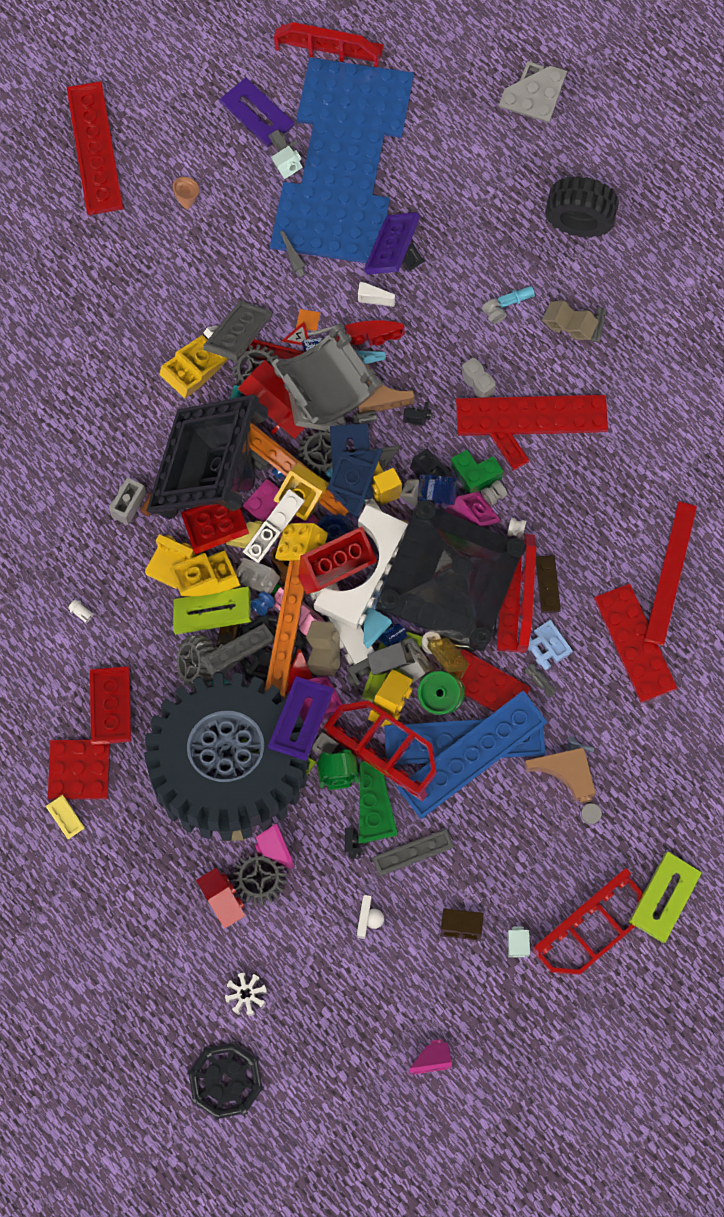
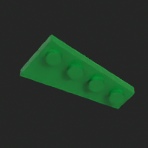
M365 761L360 762L358 844L361 845L398 836L384 775Z

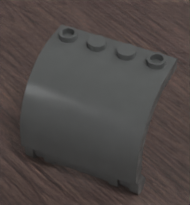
M341 323L334 326L327 337L305 353L291 359L277 358L272 362L275 368L274 372L283 379L285 388L294 395L296 404L304 410L306 419L313 424H327L345 416L368 400L383 385L382 381L375 376L376 373L373 368L368 370L350 344L352 338L349 334L345 333V328Z

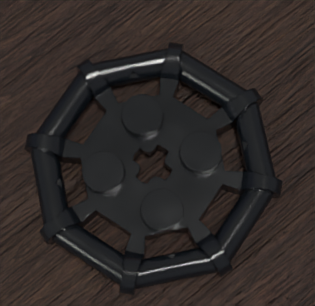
M266 613L247 625H242L240 636L265 624L275 637L276 629H272L270 623L278 624L279 617ZM298 629L293 661L297 655V650L300 649L303 654L304 646L307 645L306 640H303ZM267 646L251 654L255 660L252 666L246 657L239 661L248 678L257 677L267 681L268 673L257 671L259 666L265 668L270 666L272 652L265 651Z
M234 1041L228 1044L204 1047L195 1064L187 1072L193 1099L191 1102L218 1121L221 1118L248 1114L247 1111L259 1093L264 1089L258 1064L260 1060L238 1046ZM229 1052L227 1059L216 1061L213 1056ZM237 1054L247 1063L241 1066L233 1060L234 1055ZM207 1059H209L212 1064L208 1067L206 1073L199 1072ZM251 1068L253 1083H247L245 1070ZM223 1075L231 1078V1082H228L227 1087H224L222 1083L220 1084ZM198 1078H204L206 1091L201 1094ZM246 1087L252 1089L245 1101L242 1102L239 1098ZM208 1095L218 1101L216 1108L204 1100ZM236 1101L237 1107L223 1109V1103Z

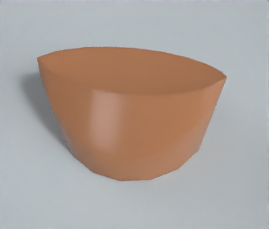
M179 177L173 183L172 188L176 199L188 210L198 196V184L189 177Z

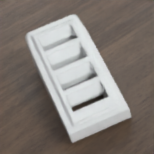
M360 282L358 301L393 307L395 306V294Z

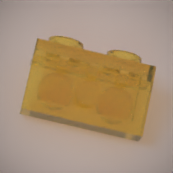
M448 638L429 641L428 649L447 673L454 672L458 678H462L469 663Z

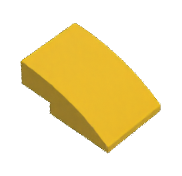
M203 335L178 350L175 357L163 364L160 369L159 375L184 398H187L199 389L228 360L226 357L205 351L203 345L207 339Z
M225 550L210 557L203 553L169 567L181 596L210 595L240 586Z

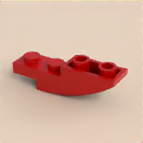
M371 320L345 325V333L349 334L352 338L350 341L351 345H361L368 340L370 346H380L385 341L400 339L405 335L404 324L393 321Z

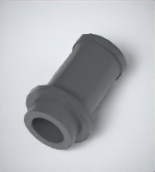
M375 410L364 413L356 412V414L352 415L354 424L377 422Z

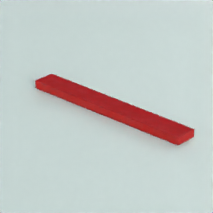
M678 502L644 640L646 642L662 646L665 644L697 509L695 505Z

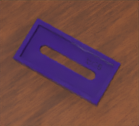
M244 78L220 98V103L267 147L273 144L268 137L269 134L276 130L285 134L294 126V122L247 78ZM246 97L273 125H266L251 109L241 102L240 98Z
M296 676L269 742L268 749L307 761L332 698L334 688ZM306 698H311L313 701L297 741L292 742L290 741V736Z

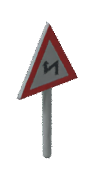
M303 322L281 342L311 347L308 336L331 331L334 326L307 333L305 323Z

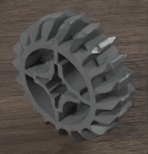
M250 345V351L247 352L245 350L239 360H233V363L237 365L231 367L232 371L235 372L232 374V377L236 379L235 384L241 385L254 371L252 364L258 367L264 361L256 362L253 359L254 357L267 359L266 361L272 367H274L272 362L279 357L277 355L273 356V350L268 352L266 346L261 351L260 345L256 346V350ZM248 361L249 368L245 371V374L242 375L243 367L245 363Z
M327 429L325 432L318 430V433L312 430L311 437L305 435L306 441L301 440L300 442L302 447L298 448L300 453L298 459L312 472L317 473L320 478L322 474H325V478H328L325 472L332 468V463L328 464L332 455L331 446H328L325 442L331 443L330 433ZM319 443L316 448L309 451L314 444ZM322 447H323V450L325 451V454H326V455H325V460L323 459V455H322V453H321V452H322ZM313 461H320L322 465L316 464Z
M194 635L186 637L178 645L179 651L176 652L177 675L181 676L180 681H183L184 685L194 688L193 680L202 677L205 686L210 684L213 676L201 659L203 656L216 650V648H213V643L204 636Z
M255 851L254 858L248 853L247 857L249 860L246 861L244 858H241L240 861L243 865H235L240 871L233 872V876L238 878L232 880L233 884H239L234 889L236 892L241 891L239 894L240 898L247 895L245 898L246 903H249L252 898L254 906L257 905L258 900H260L261 906H264V899H268V902L271 904L272 895L276 899L279 898L276 891L284 892L280 885H286L287 882L281 878L287 877V874L281 872L285 869L284 865L277 866L279 864L277 861L265 858L263 854L262 857H259L258 852ZM261 863L270 865L276 873L264 872ZM255 864L254 872L244 877L245 871ZM258 869L262 877L265 876V878L261 880V888L258 881H254V879L258 877ZM276 879L274 886L264 893L265 884ZM244 884L256 885L258 894L248 891Z

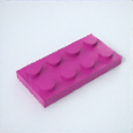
M266 479L242 505V508L256 520L265 522L278 505L274 498L279 488ZM295 515L289 523H314L322 529L325 527V524L313 515L306 521Z

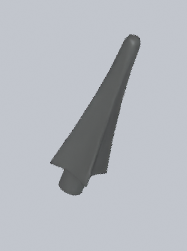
M281 230L280 234L289 256L293 273L297 272L299 278H302L306 275L303 270L306 265L294 250L285 232Z

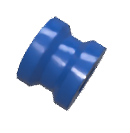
M262 591L258 598L251 601L252 609L261 616L265 615L268 609L275 606L273 597L265 591Z

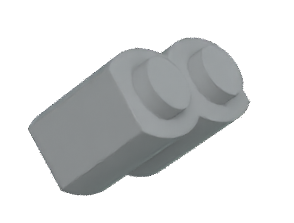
M472 358L462 365V378L467 385L473 387V391L478 398H490L495 394L496 385L491 375L484 372L482 364L477 359Z

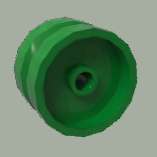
M447 671L432 672L421 680L418 687V699L422 707L430 713L436 715L450 714L458 710L463 704L465 686L462 680L453 673ZM440 689L443 690V696L439 695L441 693Z

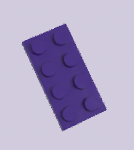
M418 212L386 216L364 268L367 275L399 272L420 219Z

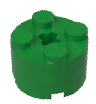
M343 750L337 754L327 752L320 755V759L317 761V770L321 788L324 789V786H328V790L345 789L351 787L350 783L355 781L356 785L359 782L356 757L352 755L351 750Z

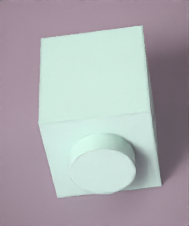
M512 927V930H508L507 933L508 958L529 957V930H524V927Z

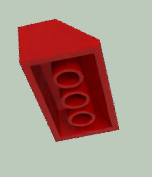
M361 526L300 556L298 577L306 594L320 591L377 562L363 527Z

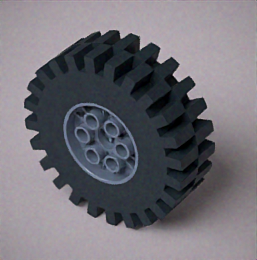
M216 673L213 674L214 685L206 687L202 677L193 680L194 692L188 693L184 686H181L175 690L177 701L175 704L167 698L160 705L162 717L154 714L150 722L152 733H146L145 744L147 752H144V757L156 799L161 807L165 806L167 815L172 821L175 822L179 818L183 829L190 833L195 827H198L203 838L211 839L213 831H219L222 841H232V831L241 830L243 839L253 837L252 827L259 825L264 832L272 827V817L276 816L282 821L288 815L287 805L290 803L296 806L300 799L299 788H305L306 770H309V760L305 761L268 749L269 742L287 698L283 701L281 700L280 690L272 685L265 691L263 680L257 677H253L250 685H245L244 676L240 673H233L232 683L225 684L223 674ZM300 714L290 736V741L292 742L297 741L303 726ZM241 739H248L246 743L239 742ZM250 750H259V754L250 753ZM208 757L212 759V761L210 762L204 761V759ZM246 757L248 758L247 761L241 762V761L244 760ZM215 768L216 773L214 777L208 776ZM238 768H239V769L241 770V772L243 773V775H241V776H239V777H237V774H236V771H238Z

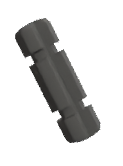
M597 307L595 318L599 322L591 337L592 342L599 343L601 340L606 315L605 308Z
M530 664L525 669V672L532 676V680L541 690H544L548 698L552 697L556 693V689L553 685L550 686V682L540 671H537L538 668L534 664Z

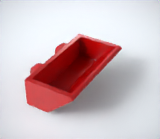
M264 360L240 385L238 391L244 396H257L259 398L258 402L268 408V417L277 424L271 431L273 435L281 428L295 440L306 427L294 424L289 391L284 386L285 382L274 372L275 368Z

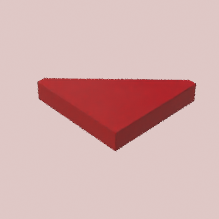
M300 649L297 650V655L290 666L285 694L290 692L296 676L306 680L313 678Z

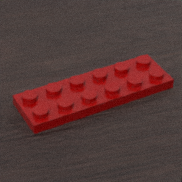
M627 584L594 597L597 608L640 704L676 690L677 686L658 644L644 641L648 622L631 585Z

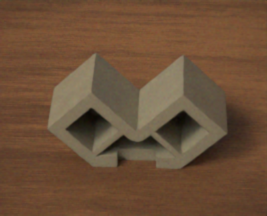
M563 300L550 302L542 319L551 330L558 333L561 330L570 333V337L576 340H591L599 322L592 312L588 310L574 311Z
M312 621L306 636L312 646L307 666L313 675L335 677L336 671L340 667L339 631L333 623Z

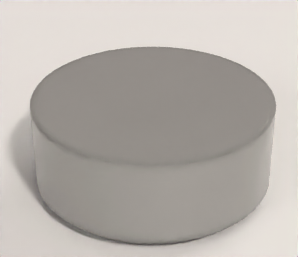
M587 804L581 811L582 820L590 825L596 824L602 815L601 809L596 804Z

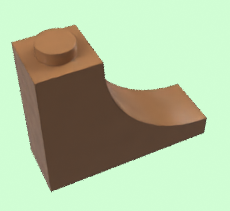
M382 385L374 395L358 407L359 413L372 410L379 412L413 405V390L397 391Z
M584 748L525 761L526 772H544L561 780L570 790L574 801L587 803L592 801L596 794Z

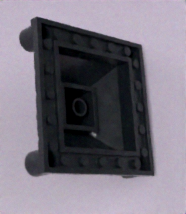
M249 395L177 409L148 503L147 512L158 514L170 520L178 514V509L220 504L230 511H235L241 507L243 498L238 492H248L255 484L253 464L249 455V426L251 421L259 424L268 417V408L258 402L259 398L257 396Z
M418 500L375 608L475 650L484 652L491 640L492 629L519 560L526 550V545L520 538L509 539L435 508L431 501Z

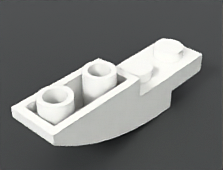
M289 489L244 549L243 553L259 563L280 537L283 529L292 521L305 500Z

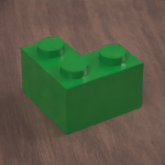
M468 450L451 458L450 467L467 494L481 491L492 485L496 480L502 479L503 470L494 456L478 465Z

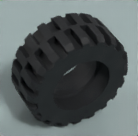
M570 176L565 179H559L550 188L545 215L548 222L563 233L566 232L568 235H577L582 238L600 237L603 234H607L614 227L619 199L612 188L610 189L607 184H602L599 180H592L588 177L581 178V176L572 178Z

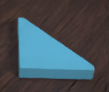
M355 350L364 364L385 360L386 352Z
M368 608L365 612L367 617L364 621L363 644L366 648H369L392 624L389 618L372 608Z

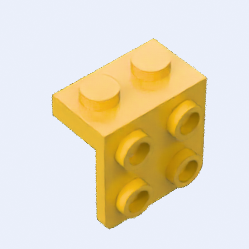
M314 523L288 524L283 529L275 558L285 561H300L301 555L325 544L328 533Z
M159 534L156 539L158 547L145 570V574L178 589L169 567L195 557V553L190 545L186 543L180 544L175 542L176 540L169 535L164 537Z

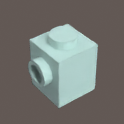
M287 146L271 157L284 179L303 168L299 162L302 158L297 150L293 151L290 146Z

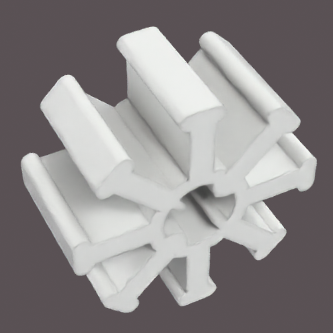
M245 973L238 974L242 986L238 987L231 980L227 984V987L235 990L237 994L225 995L226 1002L230 1004L232 1001L239 1000L235 1008H232L238 1015L244 1004H246L248 1016L255 1015L251 1006L252 1002L258 1004L261 1009L266 1004L264 1000L261 1001L256 998V995L267 994V989L265 985L254 989L257 982L260 981V978L255 974L252 975L253 978L249 985L246 984ZM251 990L249 992L251 997L242 999L243 995L241 993Z

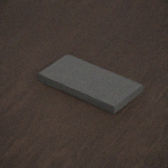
M239 301L203 345L204 350L237 361L271 319L272 311Z

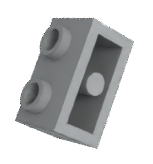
M129 478L125 480L120 486L115 500L110 504L109 511L112 518L127 525L130 524L147 494L144 485Z

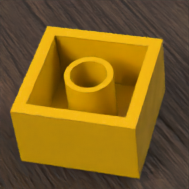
M297 463L288 473L274 501L279 504L287 491L291 489L305 500L295 515L306 521L315 511L329 483Z

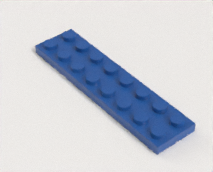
M522 691L435 758L437 774L425 789L427 796L423 802L401 786H398L397 789L419 818L423 819L540 729L547 721L526 693ZM430 762L409 779L413 782L417 780L422 783L431 771Z
M485 719L404 725L432 744L434 758H436ZM395 725L384 726L386 759L389 761L408 737V734ZM543 726L502 758L545 755ZM414 739L395 765L429 763L428 748Z

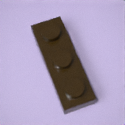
M555 555L536 557V571L541 614L560 612Z

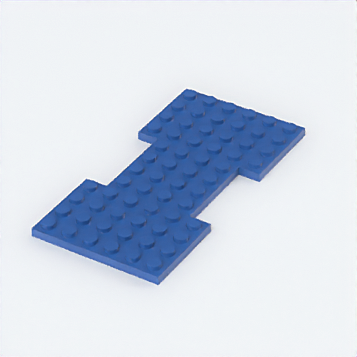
M309 58L297 122L312 124V134L301 184L283 182L270 249L287 251L280 231L283 230L296 253L367 263L382 224L388 214L390 203L389 197L373 195L384 135L402 138L414 78L413 72Z

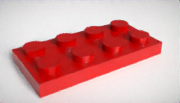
M464 649L449 671L462 680L465 686L466 697L493 712L497 711L520 692L524 691L528 695L531 687Z
M129 666L89 669L92 745L132 742Z

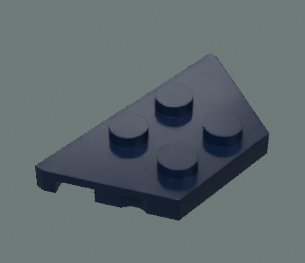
M378 448L372 451L360 450L354 453L343 452L340 453L327 490L357 519L383 449Z

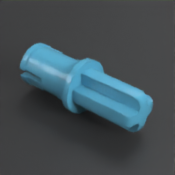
M532 286L518 291L513 290V293L499 297L498 301L500 307L503 308L514 303L520 304V301L534 297L535 294Z

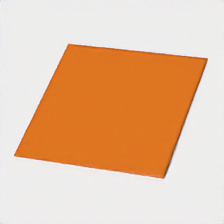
M300 309L296 328L304 322L306 330L316 331L320 312Z

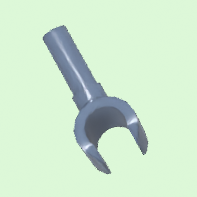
M568 737L572 744H565L569 751L584 748L585 751L594 752V747L579 744L574 737Z

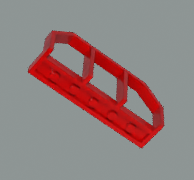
M296 22L286 25L281 24V27L277 28L274 34L275 50L278 51L282 43L309 49V57H313L314 51L317 50L340 55V62H344L345 56L374 62V67L378 68L384 49L383 44L369 42L361 35Z
M525 534L523 541L526 545L525 567L521 575V556L499 611L496 651L526 653L528 649L533 616L536 563L535 534ZM521 582H524L523 601L519 608ZM519 615H522L520 638L517 645Z
M368 700L340 705L324 726L327 735L423 802L427 796L425 789L437 774L432 744ZM370 708L380 715L361 741L354 736L350 738L345 735L346 731L341 727L333 726L342 713L346 711ZM385 720L408 734V737L390 761L386 758H383V760L378 758L377 753L370 747L364 748ZM414 739L426 746L429 752L431 771L422 783L417 780L413 782L408 778L409 775L401 769L397 771L393 768Z
M627 868L621 871L532 949L533 953L551 973L581 975L636 927L631 924L623 931L599 904L602 900L607 902L615 895L613 890L618 886L622 889L628 884L637 894L638 905L643 892L630 879L631 873ZM596 910L601 913L619 934L597 955L572 928V926L577 928L584 921L583 916L587 913L592 915ZM570 933L592 959L580 970L554 968L541 953L547 954L553 948L552 943L557 939L562 941Z

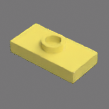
M63 795L46 806L67 839L85 828Z

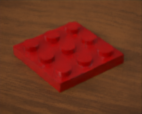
M220 504L198 506L181 512L195 554L249 534L240 508L230 511Z
M50 740L48 799L56 800L62 795L66 800L108 799L110 743L92 745L91 740Z

